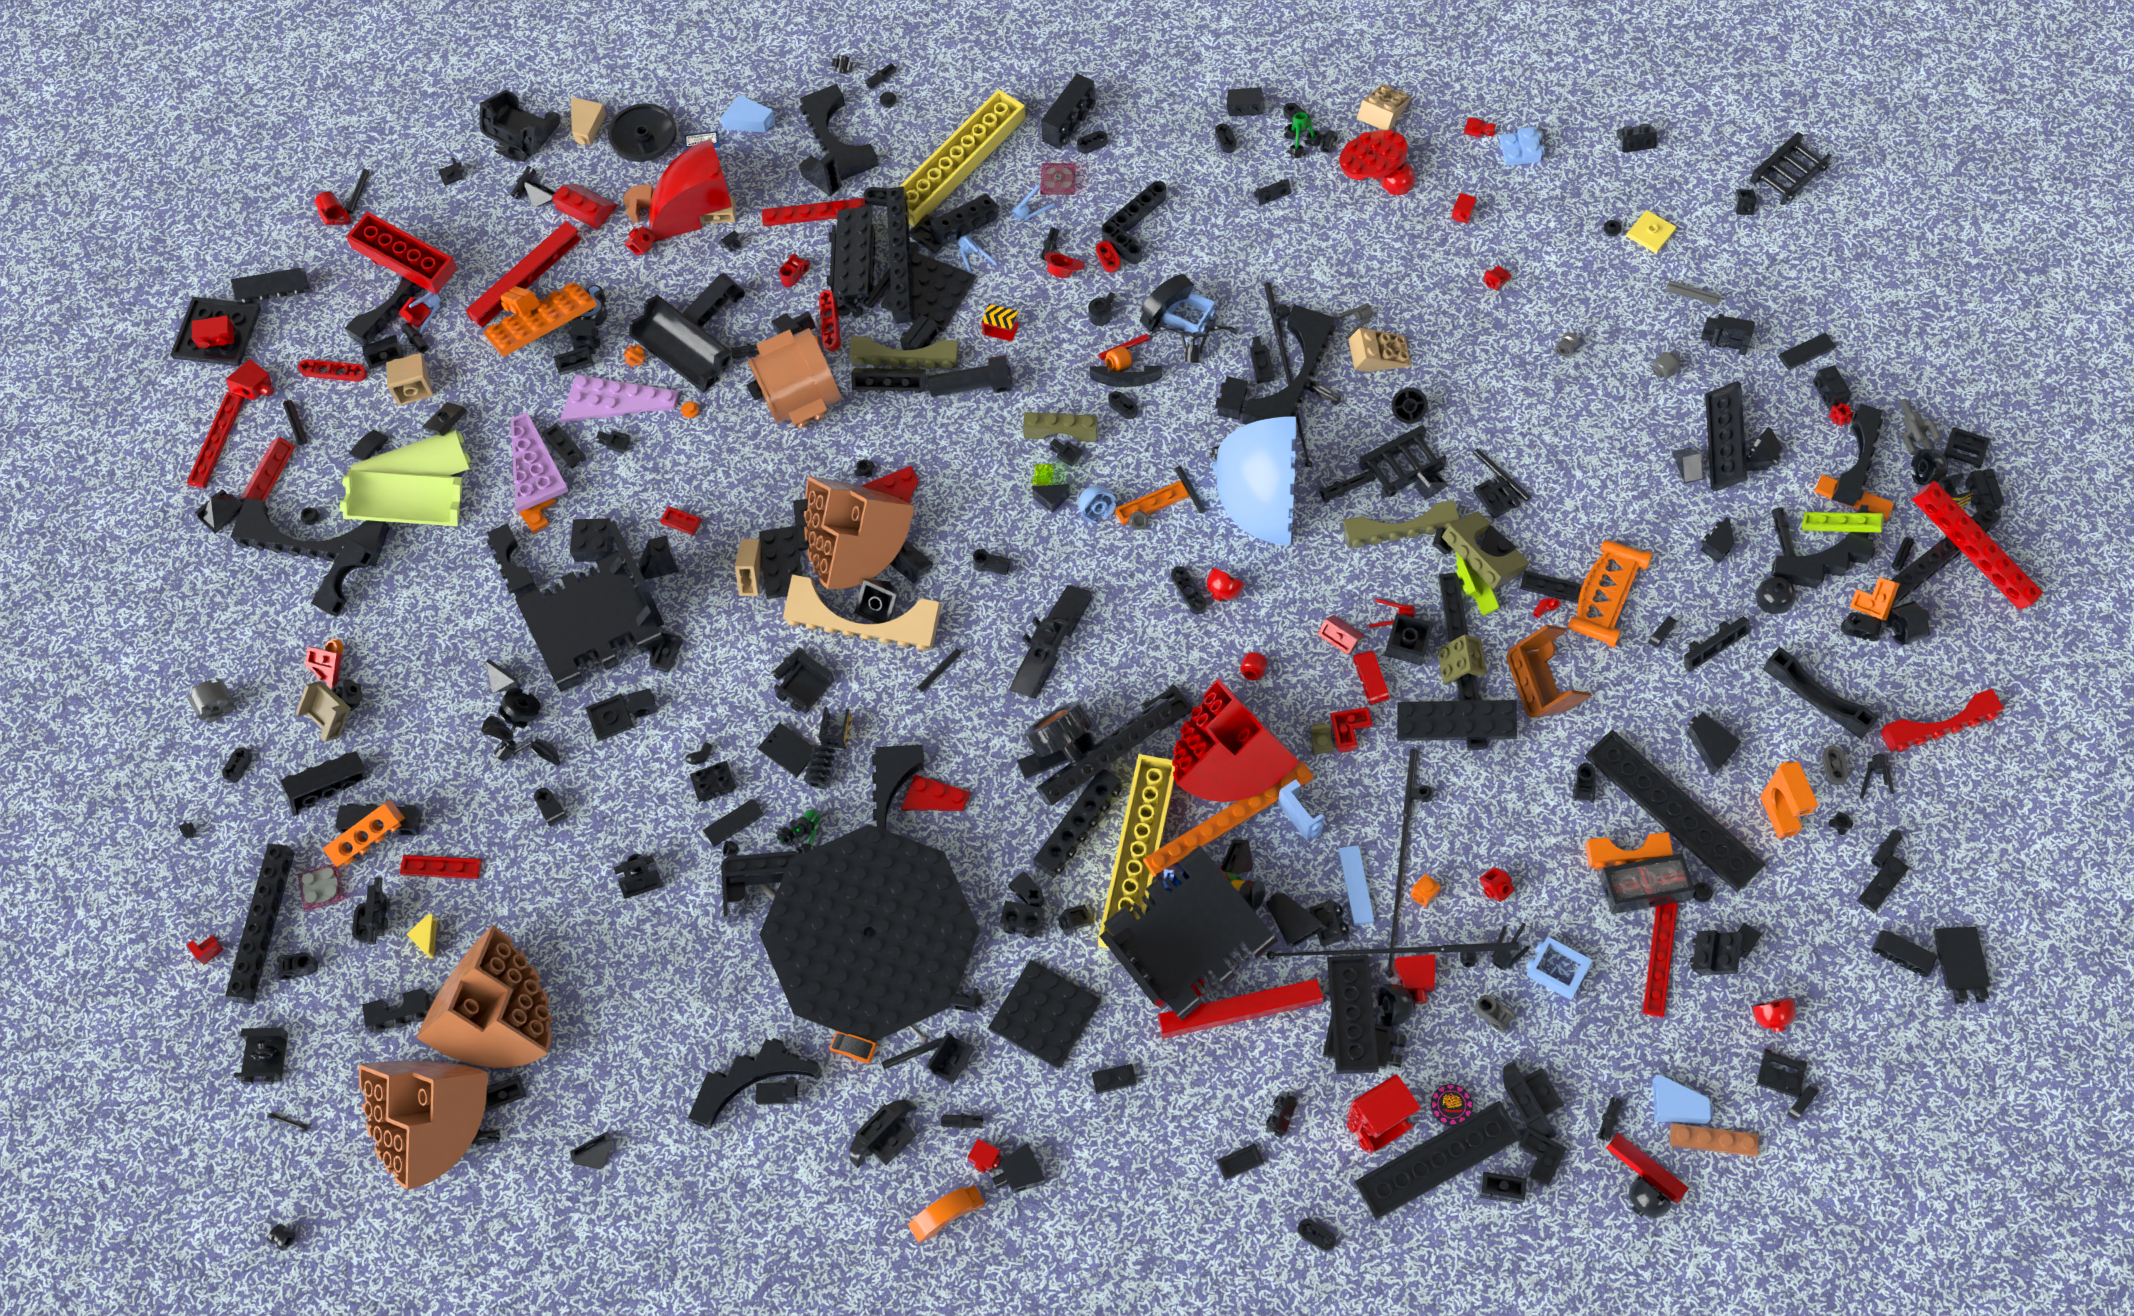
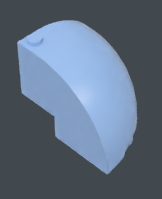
M1296 417L1260 420L1233 431L1222 441L1218 449L1217 461H1213V472H1217L1218 494L1224 509L1231 519L1252 536L1280 545L1291 544Z

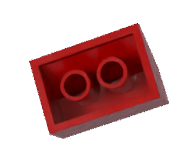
M578 184L562 185L552 197L557 210L597 230L618 206V204Z

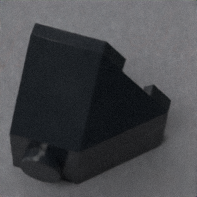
M1769 426L1754 443L1749 454L1746 455L1747 471L1768 470L1772 465L1776 466L1782 458L1780 453L1783 448Z

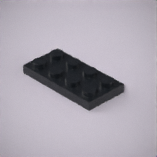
M796 526L759 531L767 599L788 596L792 575L802 576Z

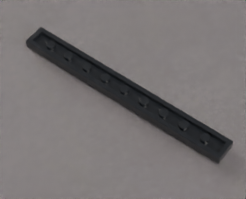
M1457 573L1438 575L1449 643L1464 634L1468 635ZM1467 673L1455 680L1459 701L1480 700L1476 675ZM1466 740L1467 751L1484 750L1488 747L1487 740Z

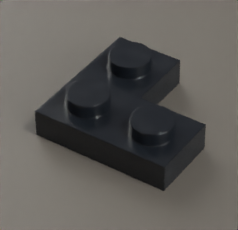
M1527 1128L1518 1148L1537 1158L1528 1177L1548 1187L1567 1148Z

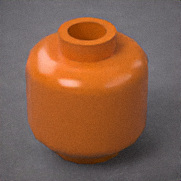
M1125 347L1115 348L1106 354L1105 364L1113 372H1121L1131 366L1132 354Z

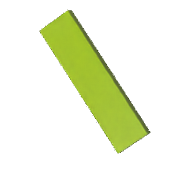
M1804 512L1802 531L1882 532L1884 513Z

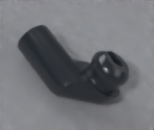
M704 742L700 751L689 753L686 756V762L691 765L706 762L713 746Z

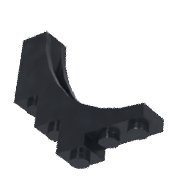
M1861 504L1857 513H1868L1869 506ZM1849 532L1835 546L1819 553L1794 557L1777 555L1772 563L1771 577L1781 576L1788 579L1792 584L1817 589L1819 584L1824 582L1825 573L1842 577L1845 570H1849L1850 561L1867 564L1870 558L1873 559L1875 555L1873 540L1868 539L1869 532Z
M765 1038L756 1061L755 1058L749 1055H743V1057L736 1055L727 1078L725 1074L718 1071L714 1073L707 1072L688 1119L695 1125L711 1130L716 1118L728 1102L754 1083L781 1075H805L819 1079L822 1070L818 1066L819 1063L814 1060L807 1059V1061L799 1059L800 1057L794 1053L788 1052L786 1054L787 1049L781 1040L772 1038L771 1041Z

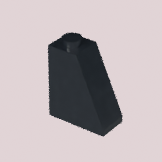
M667 535L649 539L639 561V569L645 580L679 572L676 557Z
M1703 712L1699 717L1694 716L1688 723L1690 727L1687 734L1707 769L1714 775L1736 751L1741 741Z
M1276 893L1266 902L1284 940L1292 948L1328 928L1325 923L1285 893Z

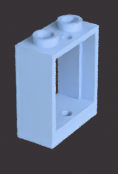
M1191 291L1188 299L1174 303L1166 310L1160 320L1172 327L1185 329L1184 331L1204 333L1209 320H1213L1215 317V302ZM1181 301L1205 312L1198 325L1173 315Z
M1547 936L1544 942L1540 940L1535 949V952L1538 953L1536 958L1531 957L1526 969L1529 971L1526 976L1572 1000L1592 960ZM1547 947L1580 964L1569 986L1536 969Z

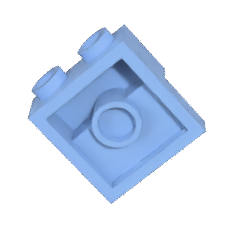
M1536 127L1518 128L1517 133L1500 135V143L1506 166L1541 161V156L1544 155V146L1539 143L1541 141V133L1536 131Z

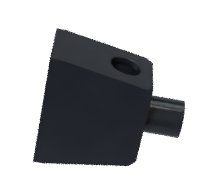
M1028 1143L1000 1162L1003 1173L992 1177L997 1189L1009 1184L1012 1193L1046 1184Z

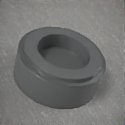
M1135 511L1129 516V524L1133 529H1144L1148 524V517L1142 511Z

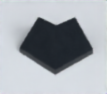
M864 579L854 613L877 624L888 622L891 620L898 592L890 581Z

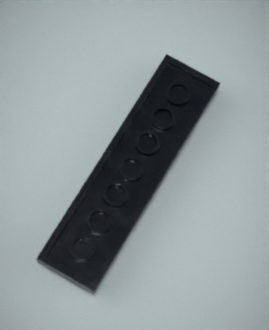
M1499 1100L1357 1179L1353 1184L1375 1221L1520 1141L1523 1137Z

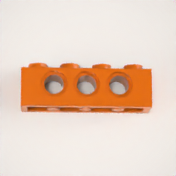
M390 799L322 849L336 867L342 864L347 866L355 860L353 856L358 852L362 855L370 849L369 844L373 841L377 844L386 837L384 833L388 830L392 833L402 826L399 822L405 819V817ZM377 820H381L383 822V828H381L378 825ZM362 831L368 834V839L362 836ZM347 842L353 846V850L348 849Z

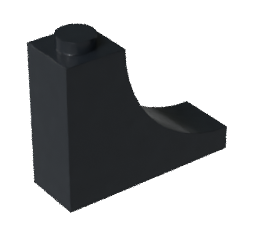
M830 151L821 160L810 155L799 165L801 176L829 197L842 187L836 155Z

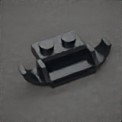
M1514 1061L1506 1064L1503 1068L1504 1088L1525 1124L1549 1139L1553 1138L1557 1134L1546 1116L1562 1108L1564 1104L1544 1070L1540 1068L1523 1078Z
M897 1100L888 1105L884 1104L855 1133L856 1136L850 1148V1161L858 1169L861 1166L862 1158L866 1154L869 1156L874 1154L887 1166L916 1136L904 1123L906 1121L904 1116L911 1110L915 1111L917 1107L909 1100Z

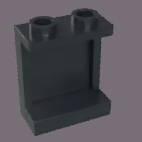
M802 652L798 657L799 664L780 686L777 684L774 686L775 696L780 701L785 702L786 700L796 712L802 711L806 714L832 684L834 677L831 671Z

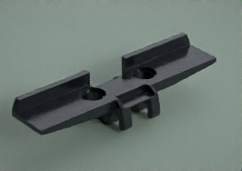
M1067 585L1047 619L1045 618L1041 622L1038 617L1035 616L1032 623L1037 629L1031 638L1026 633L1022 638L1030 649L1009 688L1010 691L1033 699L1037 698L1058 660L1056 655L1059 652L1060 644L1065 635L1071 637L1092 599L1089 590ZM1043 651L1042 657H1036L1038 652Z

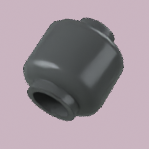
M1665 351L1653 361V372L1659 378H1670L1680 369L1681 360L1674 352Z

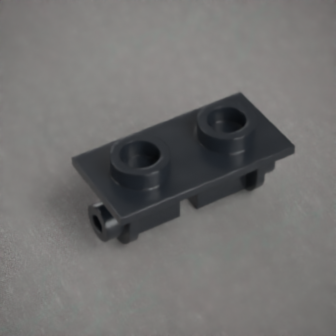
M1281 179L1279 182L1261 189L1257 188L1254 191V196L1258 198L1259 205L1291 194L1289 179Z
M1289 1092L1280 1093L1273 1102L1274 1110L1266 1121L1267 1128L1265 1132H1275L1274 1135L1279 1138L1286 1134L1290 1123L1284 1116L1292 1117L1297 1105L1296 1098L1289 1096Z

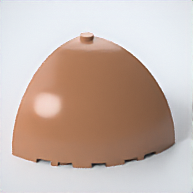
M808 476L805 499H808V509L804 511L805 521L808 526L804 527L805 541L809 540L808 557L810 562H813L814 573H818L820 576L819 581L827 589H845L860 585L864 579H872L882 572L896 557L906 539L911 519L914 516V506L894 496L865 487Z
M492 925L475 942L453 970L431 1005L416 1038L444 1055L472 1065L492 1068L525 1065L542 1058L549 1051L552 1032H550L552 1015H549L547 1007L550 1004L546 990H542L538 982L540 977L534 966H529L527 959L524 957L526 956L524 952H519L511 944L513 940Z
M387 1061L359 1064L360 1091L364 1090L365 1103L362 1104V1109L366 1117L369 1118V1121L366 1122L370 1138L374 1137L376 1141L375 1152L379 1160L384 1162L387 1173H393L396 1176L395 1182L401 1187L410 1190L432 1182L452 1168L465 1154L478 1132L484 1115L488 1085L486 1071L471 1066L436 1061Z

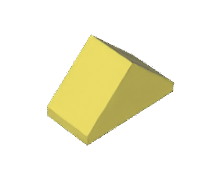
M433 914L425 916L407 933L408 937L429 958H434L438 920Z

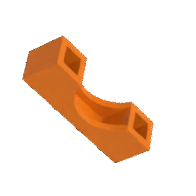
M1669 832L1648 834L1644 845L1633 851H1626L1616 847L1608 837L1588 839L1585 844L1589 868H1595V870H1603L1604 867L1673 855Z

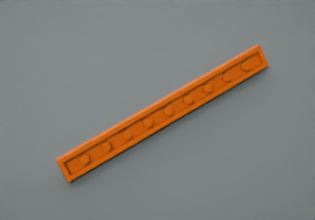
M1304 762L1299 763L1293 771L1289 772L1270 789L1251 798L1235 802L1143 859V862L1154 877L1157 876L1165 868L1178 863L1198 845L1201 847L1206 846L1276 803L1279 799L1280 789L1295 779L1302 787L1314 779L1313 774Z

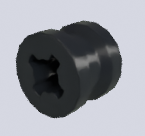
M279 1223L270 1231L267 1241L271 1244H276L279 1250L284 1251L294 1240L295 1232L286 1230V1226Z

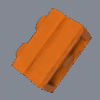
M517 286L501 295L503 308L507 312L511 311L514 314L525 316L531 310L539 307L540 304L534 292Z

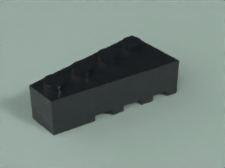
M357 751L345 753L339 758L327 760L318 766L306 768L295 775H288L280 780L284 799L294 817L299 814L298 810L306 806L308 809L315 806L314 804L317 800L321 798L328 799L334 796L338 789L345 790L366 779L367 775Z

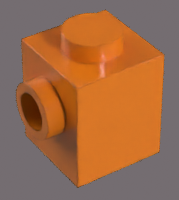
M1425 873L1412 887L1410 895L1415 902L1426 908L1439 894L1441 886Z

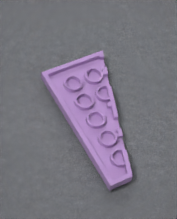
M575 375L560 421L565 423L570 420L581 421L587 418L615 417L629 413L640 414L645 411L675 409L679 392Z
M528 412L510 419L515 510L517 513L568 492V488Z

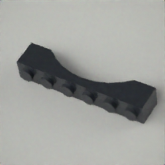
M402 276L396 291L385 303L372 311L357 315L345 327L349 337L363 346L373 342L376 335L386 328L387 324L398 315L410 297L419 293L422 287Z
M1860 403L1851 425V430L1858 443V461L1849 471L1840 475L1835 484L1831 500L1854 506L1857 500L1860 501L1864 494L1862 486H1865L1868 475L1865 474L1866 471H1869L1872 461L1869 459L1873 456L1876 449L1873 444L1877 442L1880 434L1877 432V429H1880L1883 418H1881L1882 410Z
M1780 646L1762 669L1861 740L1879 718L1878 715L1865 706L1845 700L1824 688L1804 670L1794 656Z

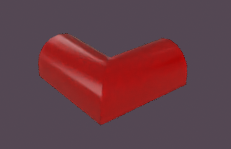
M1369 707L1330 713L1338 752L1346 753L1357 748V741L1354 730L1370 728L1373 725Z

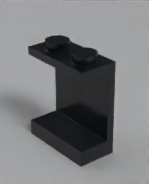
M241 1028L240 1037L246 1040L241 1073H234V1077L241 1081V1084L253 1085L256 1081L272 1085L274 1081H282L289 1033L283 1028ZM261 1040H266L268 1046L277 1048L272 1059L266 1062H259L251 1057L254 1050L258 1048L257 1042Z

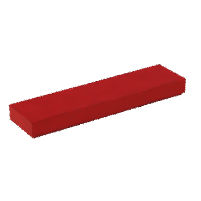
M403 855L399 874L403 876L479 879L482 860L477 858Z
M1617 1133L1606 1147L1607 1150L1676 1204L1679 1203L1689 1189L1621 1134Z

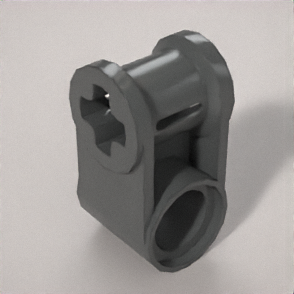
M1490 995L1481 996L1474 1006L1476 1014L1501 1033H1505L1506 1026L1511 1019L1516 1018V1014L1510 1008L1501 1004ZM1481 1003H1487L1490 1010H1484L1481 1007Z

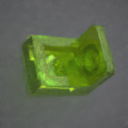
M1036 464L1034 466L1035 476L1032 477V485H1051L1054 482L1053 464Z

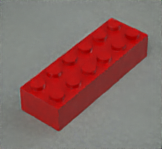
M368 211L346 236L353 250L436 295L458 270L453 257Z

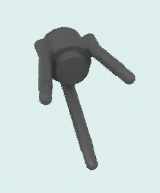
M1368 303L1335 316V319L1354 314L1357 320H1362L1346 336V339H1349L1364 324L1370 322L1369 317L1373 315V311Z

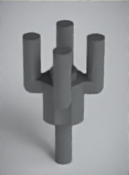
M1907 399L1900 400L1899 403L1906 415L1902 421L1907 429L1906 432L1902 433L1901 438L1910 455H1915L1917 452L1911 438H1916L1917 442L1922 443L1926 449H1934L1926 435L1929 429L1935 442L1942 440L1932 419L1924 421L1918 412L1912 411Z

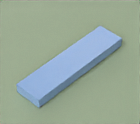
M1359 845L1339 848L1353 925L1374 923Z

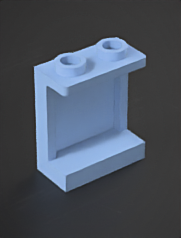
M1295 779L1280 789L1278 805L1306 841L1311 837L1315 839L1322 833L1325 816L1322 813L1313 819L1298 801L1301 785Z

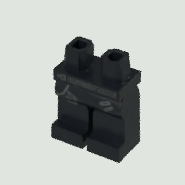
M1719 314L1717 319L1707 317L1701 339L1710 341L1709 346L1711 347L1716 345L1720 348L1729 347L1739 350L1738 354L1745 356L1753 335L1755 322L1734 317H1724V314Z

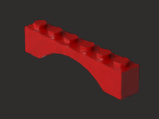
M1989 689L1974 694L1966 708L1948 720L1936 723H1920L1900 719L1886 724L1880 731V734L1890 752L1898 750L1900 753L1908 750L1912 745H1924L1929 739L1939 740L1950 732L1957 734L1967 726L1974 728L1980 725L1982 721L1992 722L1999 718V714L2004 708L1994 690Z

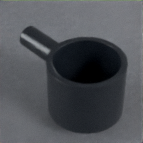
M1109 292L1106 299L1098 297L1090 301L1088 315L1093 325L1104 326L1111 321V302L1115 298L1113 292Z

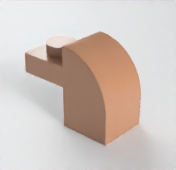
M652 184L636 185L625 193L623 200L627 209V216L630 217L632 223H639L640 209L650 208L654 191Z

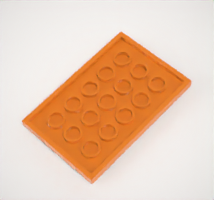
M570 282L563 289L551 292L545 299H539V307L531 310L527 315L515 314L507 316L499 324L487 327L483 334L498 353L505 357L598 306L595 299L576 282Z

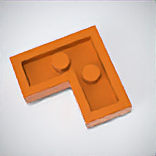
M555 498L519 512L533 534L549 525L541 511L555 504Z
M1879 577L1873 594L1856 589L1850 608L1882 620H1887L1900 583Z

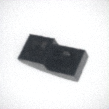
M373 429L360 439L349 454L359 461L370 459L375 451L379 452L389 437Z

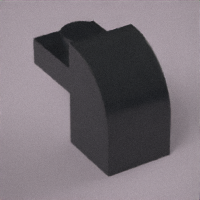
M808 311L794 319L785 313L771 321L777 335L787 330H790L792 335L808 328L810 330L816 328L813 318Z

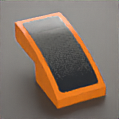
M836 1031L829 1050L835 1054L848 1056L853 1060L870 1064L877 1044L851 1034L847 1035Z

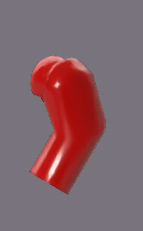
M1557 598L1540 600L1532 612L1533 616L1541 618L1545 611L1557 609L1560 606V601Z

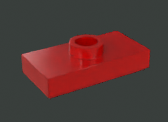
M668 506L660 522L662 525L694 536L702 519Z

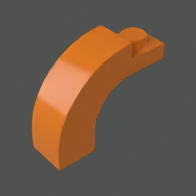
M975 1185L966 1189L962 1187L928 1206L908 1226L918 1243L934 1237L943 1227L956 1218L981 1208L985 1201Z

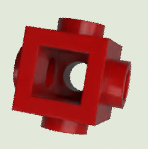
M641 226L633 228L629 232V238L624 245L638 256L648 252L653 247L652 242L656 237L651 234L648 228Z
M1494 866L1479 878L1484 888L1483 892L1489 899L1502 902L1515 891L1511 883V877L1505 871Z

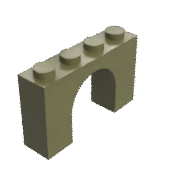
M1477 511L1450 524L1442 538L1492 589H1495L1520 576L1530 562L1518 550L1502 557L1492 556L1482 551L1475 540L1485 534L1491 523Z

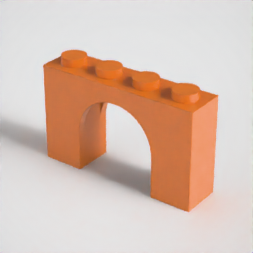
M1787 761L1780 764L1760 795L1778 839L1797 835L1802 829L1798 817L1813 813L1818 807L1816 798L1799 761L1793 763Z

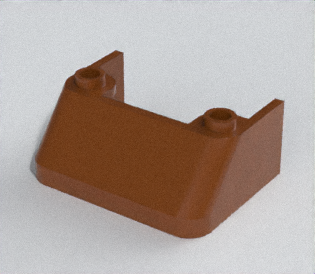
M1546 624L1507 652L1508 665L1525 711L1530 717L1540 718L1569 711L1592 697L1589 692L1576 690L1558 693L1547 661L1555 655L1556 647L1553 640L1567 632V629L1564 627Z

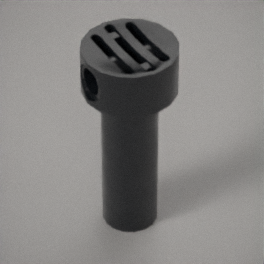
M1007 355L988 358V365L928 376L931 397L993 387L994 393L1013 391L1012 375Z

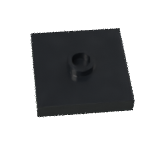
M446 402L422 427L428 432L443 436L467 410L463 406Z

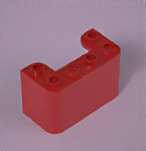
M1395 1074L1352 1101L1346 1125L1352 1134L1356 1133L1360 1139L1358 1143L1364 1152L1368 1151L1371 1155L1410 1131L1413 1125L1409 1124L1406 1118L1419 1112L1421 1107L1402 1079Z

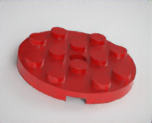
M1393 130L1364 132L1346 144L1340 154L1339 163L1342 172L1351 179L1363 181L1364 178L1373 177L1374 180L1397 170L1406 161L1409 148L1405 137Z

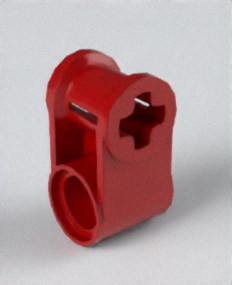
M793 253L779 269L782 285L785 287L794 286L809 270L810 261L803 260Z

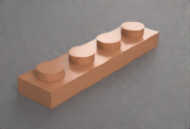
M1672 1123L1670 1125V1146L1757 1157L1758 1134Z

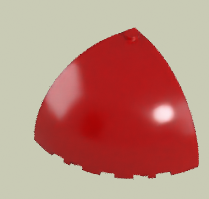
M712 139L702 141L685 150L669 164L659 178L653 191L649 210V229L651 234L656 237L653 242L702 229L699 216L732 207Z
M1219 678L1202 695L1204 700L1199 707L1194 706L1190 721L1186 720L1180 731L1182 737L1180 741H1176L1173 751L1175 757L1172 761V765L1175 767V771L1172 773L1178 786L1196 797L1217 802L1239 801L1256 796L1277 784L1289 772L1293 771L1299 763V760L1283 742Z

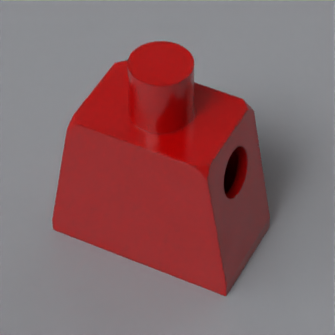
M251 359L226 378L230 392L251 400H256L262 394L270 397L274 392V388L271 387L269 374Z
M1435 954L1396 957L1394 967L1401 986L1407 988L1410 994H1414L1415 1004L1427 1003L1426 992H1433L1435 987Z

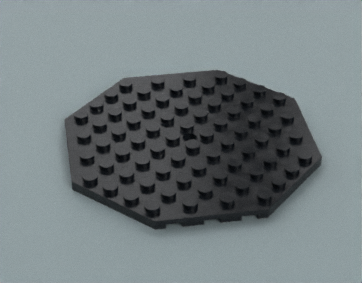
M868 824L789 860L759 935L795 1016L847 1035L851 1034L876 1042L951 1008V997L956 995L980 929L945 852ZM869 927H873L876 930V935L873 938H867L864 935V931Z

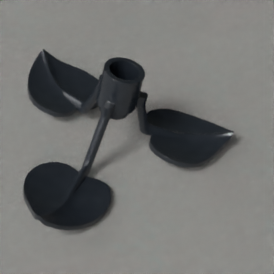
M1213 325L1206 326L1207 330L1205 333H1192L1178 327L1158 326L1152 330V334L1160 330H1171L1179 333L1183 344V352H1185V362L1199 363V355L1202 353L1210 331L1224 329L1237 335V329L1231 326ZM1184 335L1191 338V344H1188V346H1186ZM1199 337H1203L1201 345L1198 349V345H1195V340Z
M502 706L498 708V714L502 719L489 716L483 722L481 734L490 735L502 740L494 751V755L498 759L507 761L511 754L516 755L519 751L530 746V749L539 757L556 766L560 765L557 750L551 743L538 738L534 742L529 741L516 749L513 732L516 726L525 729L528 722H513ZM505 722L512 724L511 730L509 727H507Z

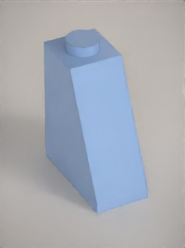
M739 95L720 118L722 126L726 130L766 132L775 123L773 110L742 95Z
M1656 1075L1652 1080L1655 1122L1707 1124L1713 1118V1106L1710 1105L1708 1097L1662 1075Z

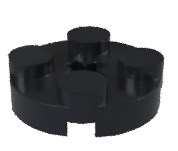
M519 688L509 689L503 696L500 704L504 711L510 715L509 718L513 722L533 721L539 714L541 705L533 694L529 693L527 695L522 693L524 690Z

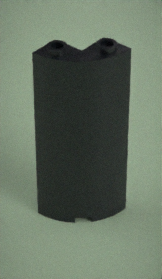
M658 294L644 302L643 315L633 319L629 325L630 337L702 393L719 380L717 376L721 370H726L732 356L730 349Z

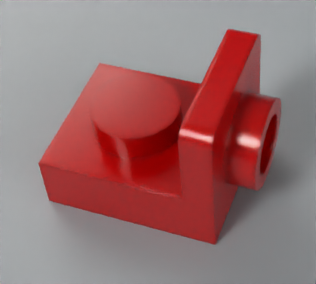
M1497 265L1492 271L1487 270L1485 272L1483 281L1489 288L1498 291L1511 279V274Z

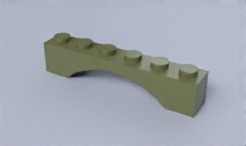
M851 336L849 357L852 364L859 366L872 364L873 366L890 365L892 367L908 366L910 368L922 366L929 369L934 367L952 369L958 366L959 344L958 341L939 340L921 349L896 350L884 347L870 337Z
M1454 500L1435 503L1422 516L1403 523H1380L1363 516L1344 519L1343 531L1347 546L1359 548L1364 544L1372 543L1376 545L1386 540L1397 541L1403 537L1415 538L1425 533L1432 535L1436 533L1437 529L1444 528L1446 530L1450 524L1460 519Z

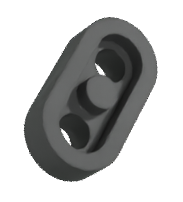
M1828 746L1822 753L1826 776L1832 784L1841 785L1849 776L1844 752L1838 746ZM1829 755H1833L1835 760L1830 759ZM1834 773L1839 774L1840 778H1836Z

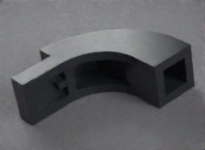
M1184 273L1163 282L1143 303L1141 307L1143 313L1139 321L1149 332H1152L1158 326L1163 314L1170 306L1178 301L1188 299L1194 284Z

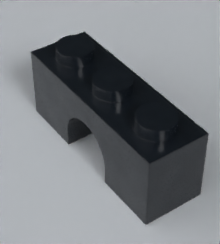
M423 988L402 993L403 1004L398 1010L393 1012L389 1011L388 1004L383 999L362 1004L365 1027L371 1033L378 1034L384 1032L386 1028H401L408 1022L424 1021L430 1009L428 993Z

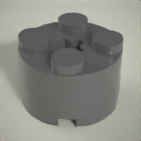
M216 679L218 682L213 683L211 680L205 681L191 690V696H187L198 719L206 720L207 723L216 721L218 719L217 716L223 712L230 713L235 709V701L221 679Z

